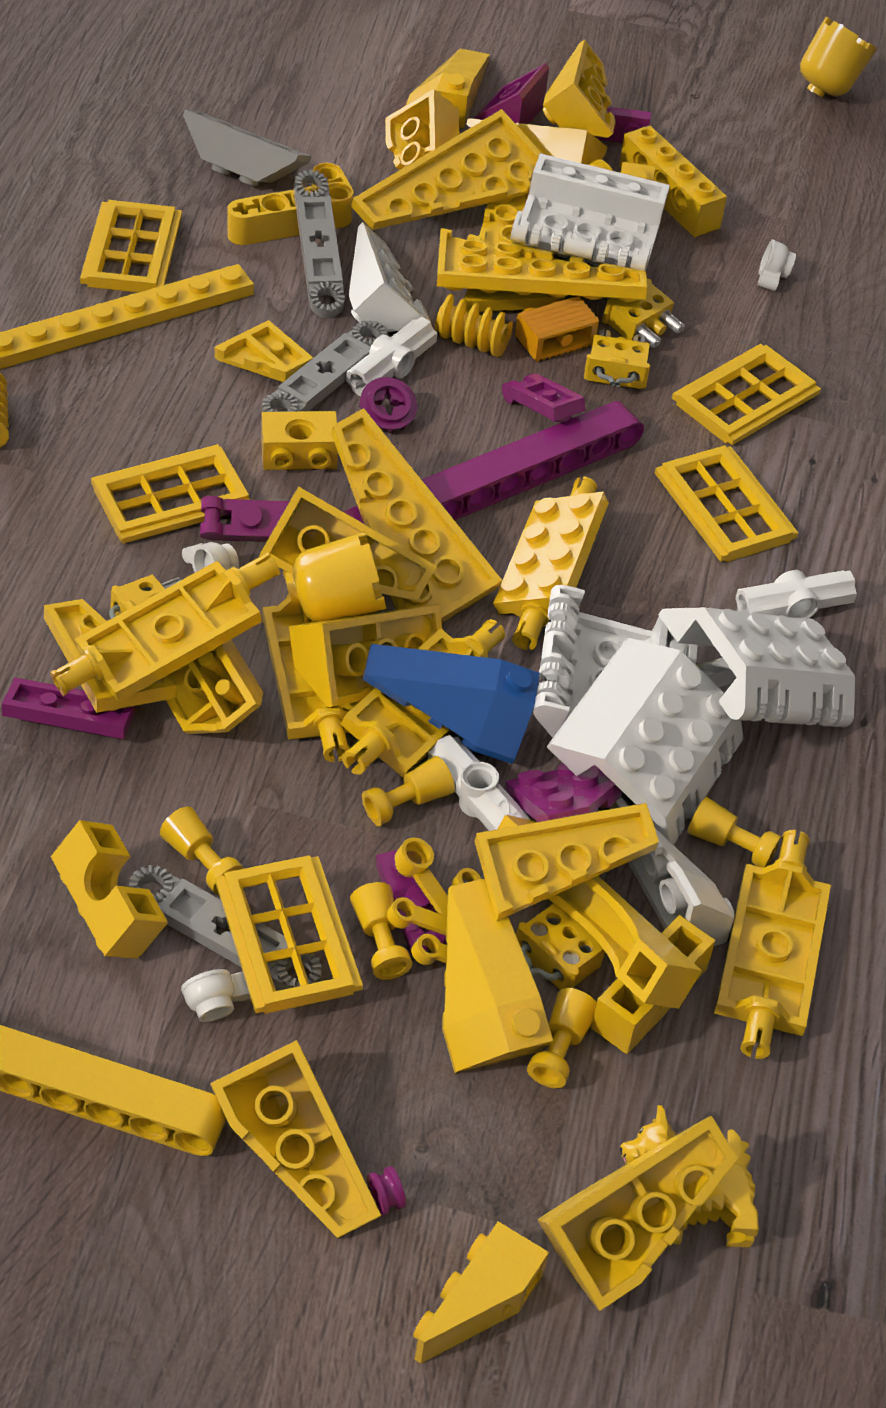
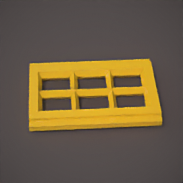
M117 200L102 202L80 276V284H87V287L138 293L165 285L181 223L182 210H175V207ZM117 217L136 219L134 228H115ZM142 220L161 221L159 232L140 230ZM111 238L130 240L127 252L108 250ZM137 241L155 243L153 255L134 253ZM105 260L124 262L121 274L102 272ZM131 263L150 265L147 277L128 275Z
M760 343L672 394V399L677 402L676 405L725 444L729 443L733 446L819 395L821 388L816 385L817 382L772 348L767 345L763 346ZM764 363L774 370L775 373L760 381L749 371ZM739 377L751 386L737 395L732 394L723 387ZM783 377L795 387L779 395L768 385ZM715 392L725 402L711 410L698 402L700 399ZM756 392H760L770 400L755 410L742 401ZM732 406L745 415L730 425L717 416Z
M218 444L91 478L94 492L122 544L204 522L205 513L201 512V499L197 491L225 484L230 493L218 497L223 499L250 500L247 490L222 447ZM215 466L220 475L191 482L186 473ZM178 475L183 482V485L154 492L149 484ZM142 486L146 495L119 502L116 501L113 495L114 492ZM189 494L194 502L166 511L163 510L160 501ZM152 504L156 512L155 514L127 521L122 513L123 511Z
M724 445L662 463V466L655 468V475L720 562L733 561L788 544L791 540L798 537L799 532L731 446L726 447ZM720 464L732 480L716 484L705 468ZM697 471L708 487L693 492L681 475ZM739 488L752 506L736 510L724 492ZM715 495L728 513L712 517L700 499ZM759 514L771 531L756 536L743 518ZM735 521L747 539L732 543L719 525Z
M303 856L225 872L223 876L215 877V883L255 1013L264 1012V1014L353 995L355 991L363 990V984L319 856ZM300 877L308 903L284 908L276 882ZM268 884L276 910L252 915L243 888ZM312 913L321 941L297 946L288 918ZM279 920L288 948L264 953L255 925ZM325 951L334 979L309 984L300 956ZM292 958L300 986L276 991L267 963Z

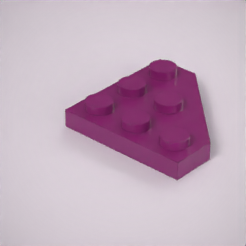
M562 763L557 766L558 770L544 773L540 770L524 771L518 774L517 779L505 781L506 792L522 810L537 822L598 812L597 808L599 806L609 808L622 797V790L596 765L576 776Z

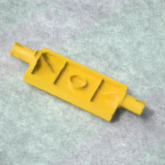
M580 477L577 478L570 496L544 498L535 501L493 604L499 615L513 613L520 617L517 629L512 636V641L515 646L522 650H527L528 645L530 650L536 647L542 627H545L549 622L547 615L551 589L556 585H567L574 588L578 585L609 504L604 492L596 493L597 484L591 478L583 477L582 480Z
M265 552L262 556L239 569L232 567L225 570L218 561H215L75 639L77 648L82 656L50 672L54 684L64 696L69 691L95 677L97 680L101 679L117 702L120 703L261 623V613L249 597L250 590L280 575L276 561L270 556L269 552Z
M283 571L286 585L287 582L294 581L293 575ZM288 591L286 599L278 606L262 608V619L287 737L289 740L320 736L324 759L329 762H335L333 750L336 748L338 761L340 762L342 761V755L350 749L345 733L350 732L340 724L344 716L359 702L327 707L295 669L289 626L314 621L305 615L301 604L292 605Z
M490 619L483 623L482 627L472 636L469 635L464 638H452L440 628L418 649L488 658V653L498 643H501L506 635L502 625H499L497 629L490 633L489 631L497 624V621ZM374 688L344 716L340 724L359 740L342 755V761L348 769L357 760L359 763L351 772L360 775L379 757L404 778L405 774L414 769L428 755V752L436 745L437 741L448 736L452 730L444 725L441 729H438L429 723L431 717L413 705L403 706Z
M788 830L783 833L779 859L774 864L762 868L746 863L714 1014L746 1022L741 1051L746 1056L751 1057L753 1045L757 1042L755 1059H764L770 1055L773 1029L803 1036L807 1025L831 885L814 881L807 872V867L804 863L810 838L802 831H800L798 844L796 845L794 844L796 830Z

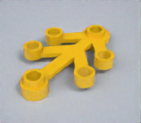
M408 838L403 842L395 853V865L400 874L415 879L437 913L416 906L408 898L400 897L388 908L387 918L397 928H407L412 923L446 936L448 895L429 869L434 860V852L431 846L420 838ZM463 868L453 878L452 886L464 883L462 879L471 882L480 880L481 877L475 870ZM397 909L404 911L407 917L402 916ZM423 934L413 944L411 948L412 956L418 963L430 965L435 960L447 964V945L442 944L436 936ZM422 945L428 947L431 950L432 954L426 952L423 949Z

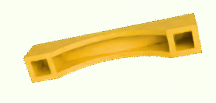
M505 815L497 829L536 823V821ZM599 876L547 898L569 914L600 944L614 966L616 977L644 1004L680 1008L702 970Z

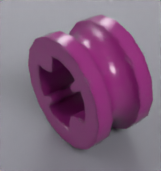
M392 1166L384 1168L382 1175H377L375 1172L367 1175V1186L381 1216L388 1214L390 1207L394 1206L398 1210L406 1207V1197L401 1180Z

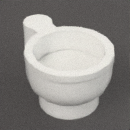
M772 239L760 263L758 286L776 291L779 278L787 279L790 275L796 253L788 251L785 244Z
M200 543L182 550L184 561L192 564L194 573L215 561H218L225 570L232 567L239 568L237 553L230 544Z
M216 969L198 974L187 980L181 987L187 1005L191 1010L197 1012L200 1022H212L224 1018L234 1011L232 1002L245 1001L251 998L243 972L230 974L225 969Z

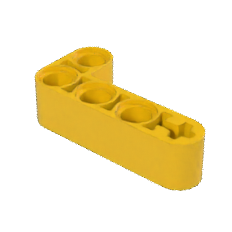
M328 162L317 164L314 166L313 172L317 170L319 174L323 173L324 178H327L335 229L348 226L352 221L353 208L351 207L354 195L353 188L338 165ZM312 184L310 187H304L305 191L308 190L309 193L311 191L313 193L315 191L318 192L319 189L315 184ZM294 189L237 199L229 203L227 207V236L234 244L250 245L300 235Z

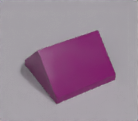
M545 63L502 86L474 118L484 120L502 109L514 123L529 124L543 108L549 75L548 65Z

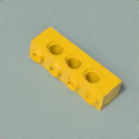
M652 126L643 127L624 134L620 167H622V162L655 166L653 181L670 185L664 209L694 238L721 228L727 196Z

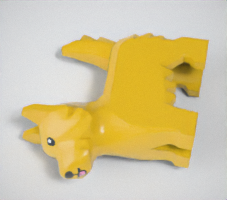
M657 1105L656 1119H652V1123L642 1126L637 1133V1138L621 1144L620 1152L626 1165L676 1136L668 1123L662 1105ZM733 1129L727 1132V1142L737 1156V1161L703 1205L697 1207L680 1229L681 1233L672 1244H680L682 1242L683 1230L687 1229V1223L692 1226L696 1225L697 1222L706 1225L708 1220L716 1222L720 1218L731 1230L726 1236V1247L749 1248L752 1246L754 1236L758 1234L759 1226L758 1211L753 1204L755 1184L753 1183L752 1175L747 1170L751 1156L746 1154L749 1144L742 1141L741 1137Z

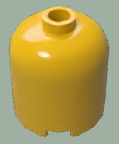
M825 17L800 63L802 76L810 82L807 89L820 97H823L825 93L832 96L846 94L857 81L878 48L860 39L857 34L836 21Z
M366 532L308 549L295 559L293 565L294 581L287 582L292 605L301 604L305 615L312 621L355 617L387 609L378 583L380 581L371 548L367 541Z

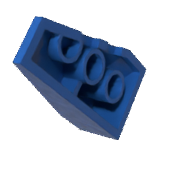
M371 644L362 680L401 705H413L431 717L429 723L438 729H441L444 725L464 738L462 744L469 749L512 764L518 753L535 705L540 673L502 659Z

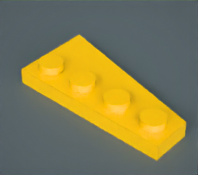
M83 599L44 605V620L68 663L82 656L77 648L75 639L107 622ZM94 677L81 685L96 713L176 698L177 684L167 677L158 680L118 703L101 679L97 680Z
M647 803L480 832L476 833L474 842L496 920L498 921L656 850L659 839Z

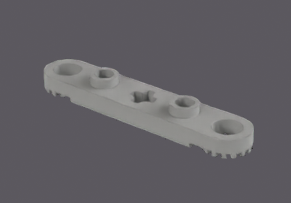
M311 169L309 172L303 170V173H298V176L295 178L294 198L309 305L316 315L323 318H333L342 312L345 295L331 197L329 195L327 178H324L323 173L319 174V171L313 172ZM308 183L315 184L319 187L318 192L315 191L313 193L311 191L309 193L308 190L305 191L303 185ZM314 239H321L324 246L317 247ZM323 295H329L336 302L331 304V306L329 304L325 306L324 303L321 304L318 298Z
M361 321V324L357 323L349 333H344L280 384L278 390L271 395H267L262 402V412H273L274 408H285L287 412L310 411L346 381L347 371L369 355L370 348L376 338L383 334L387 335L386 327H383L381 323L378 325L376 321L371 324V321H368V323H365V321ZM364 336H374V337H376V338H373V341H372L371 339H369V341H367V338H365V339L363 340V337H364Z
M148 865V868L140 867V871L136 870L133 872L129 887L141 888L144 884L150 882L163 886L160 894L157 892L154 898L168 921L167 925L241 967L231 933L225 931L221 935L217 934V926L224 928L228 925L220 899L183 878L180 880L171 873H168L165 868L162 870L160 866L154 868L152 865ZM263 923L255 925L264 953L288 948L284 935ZM314 953L301 955L303 966L311 972L308 978L309 984L321 982L322 967L319 958H316ZM292 958L267 963L276 988L285 990L300 986L299 981H296V978L292 980L291 976H288L287 973L291 967H294Z

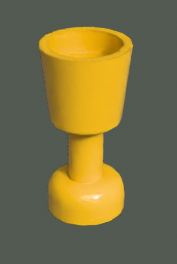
M433 756L405 774L403 785L386 793L378 787L364 791L362 793V802L371 821L376 826H381L392 819L394 807L409 800L421 805L453 794L455 790L454 780L446 763L439 756Z
M707 796L704 797L690 822L687 834L719 846H725L729 840L753 852L751 860L755 866L762 868L768 866L780 844L782 836L768 831L759 837L737 826L738 817Z
M186 806L174 811L163 822L160 828L162 839L187 860L199 859L208 869L206 884L216 895H219L215 877L223 876L225 872L245 869L237 859L233 857L221 859L211 848L213 836L192 807Z
M373 882L360 886L353 891L350 896V903L363 932L368 936L374 937L378 951L375 952L371 959L374 976L381 980H389L407 973L412 967V959L405 947L395 945L391 931L395 929V926L387 918V910L394 902L391 886L384 882Z
M572 988L561 989L557 993L549 1021L553 1042L550 1043L547 1051L538 1052L532 1056L527 1067V1072L533 1080L549 1088H562L565 1086L570 1068L564 1057L570 1045H577L582 1041L592 1024L597 1004L593 997L583 991Z

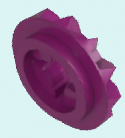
M381 377L370 381L364 387L360 396L359 407L366 410L379 428L388 429L389 433L399 428L404 430L414 419L417 412V399L411 388L404 382L391 377ZM385 395H387L390 405L396 406L393 408L391 415H388L385 407L379 406L382 405Z

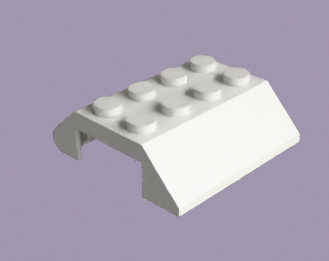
M540 153L533 171L530 192L523 212L518 211L512 227L511 242L552 251L555 255L562 258H570L571 256L584 258V262L594 266L608 263L646 271L670 185Z
M556 585L551 589L547 617H549L551 622H548L545 628L539 676L543 682H539L533 714L553 738L622 643L628 638L681 650L695 665L698 645L677 643L660 617H658L653 630L649 631L579 612V606L585 590L567 585Z
M706 607L662 609L658 614L677 643L715 647L737 678L718 701L731 719L757 722L765 719V721L772 723L800 725L819 723V725L832 727H848L851 725L854 719L855 675L845 663V656L832 646L824 635V628L817 621L810 618L800 619L784 615L775 616L758 612L749 613Z
M628 638L622 643L547 745V748L576 776L596 765L636 805L647 803L655 829L674 845L685 829V819L693 817L701 801L707 796L716 779L722 773L721 764L724 765V763L727 764L733 756L732 754L735 753L743 741L741 720L731 719L718 702L724 692L681 650Z

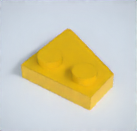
M269 320L215 346V358L218 361L281 382L287 380L313 359L309 353Z

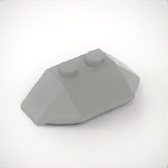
M188 109L184 111L183 117L201 159L212 163L211 169L226 175H230L232 171L240 175L239 180L241 182L258 186L259 182L273 183L310 163L312 156L201 111Z

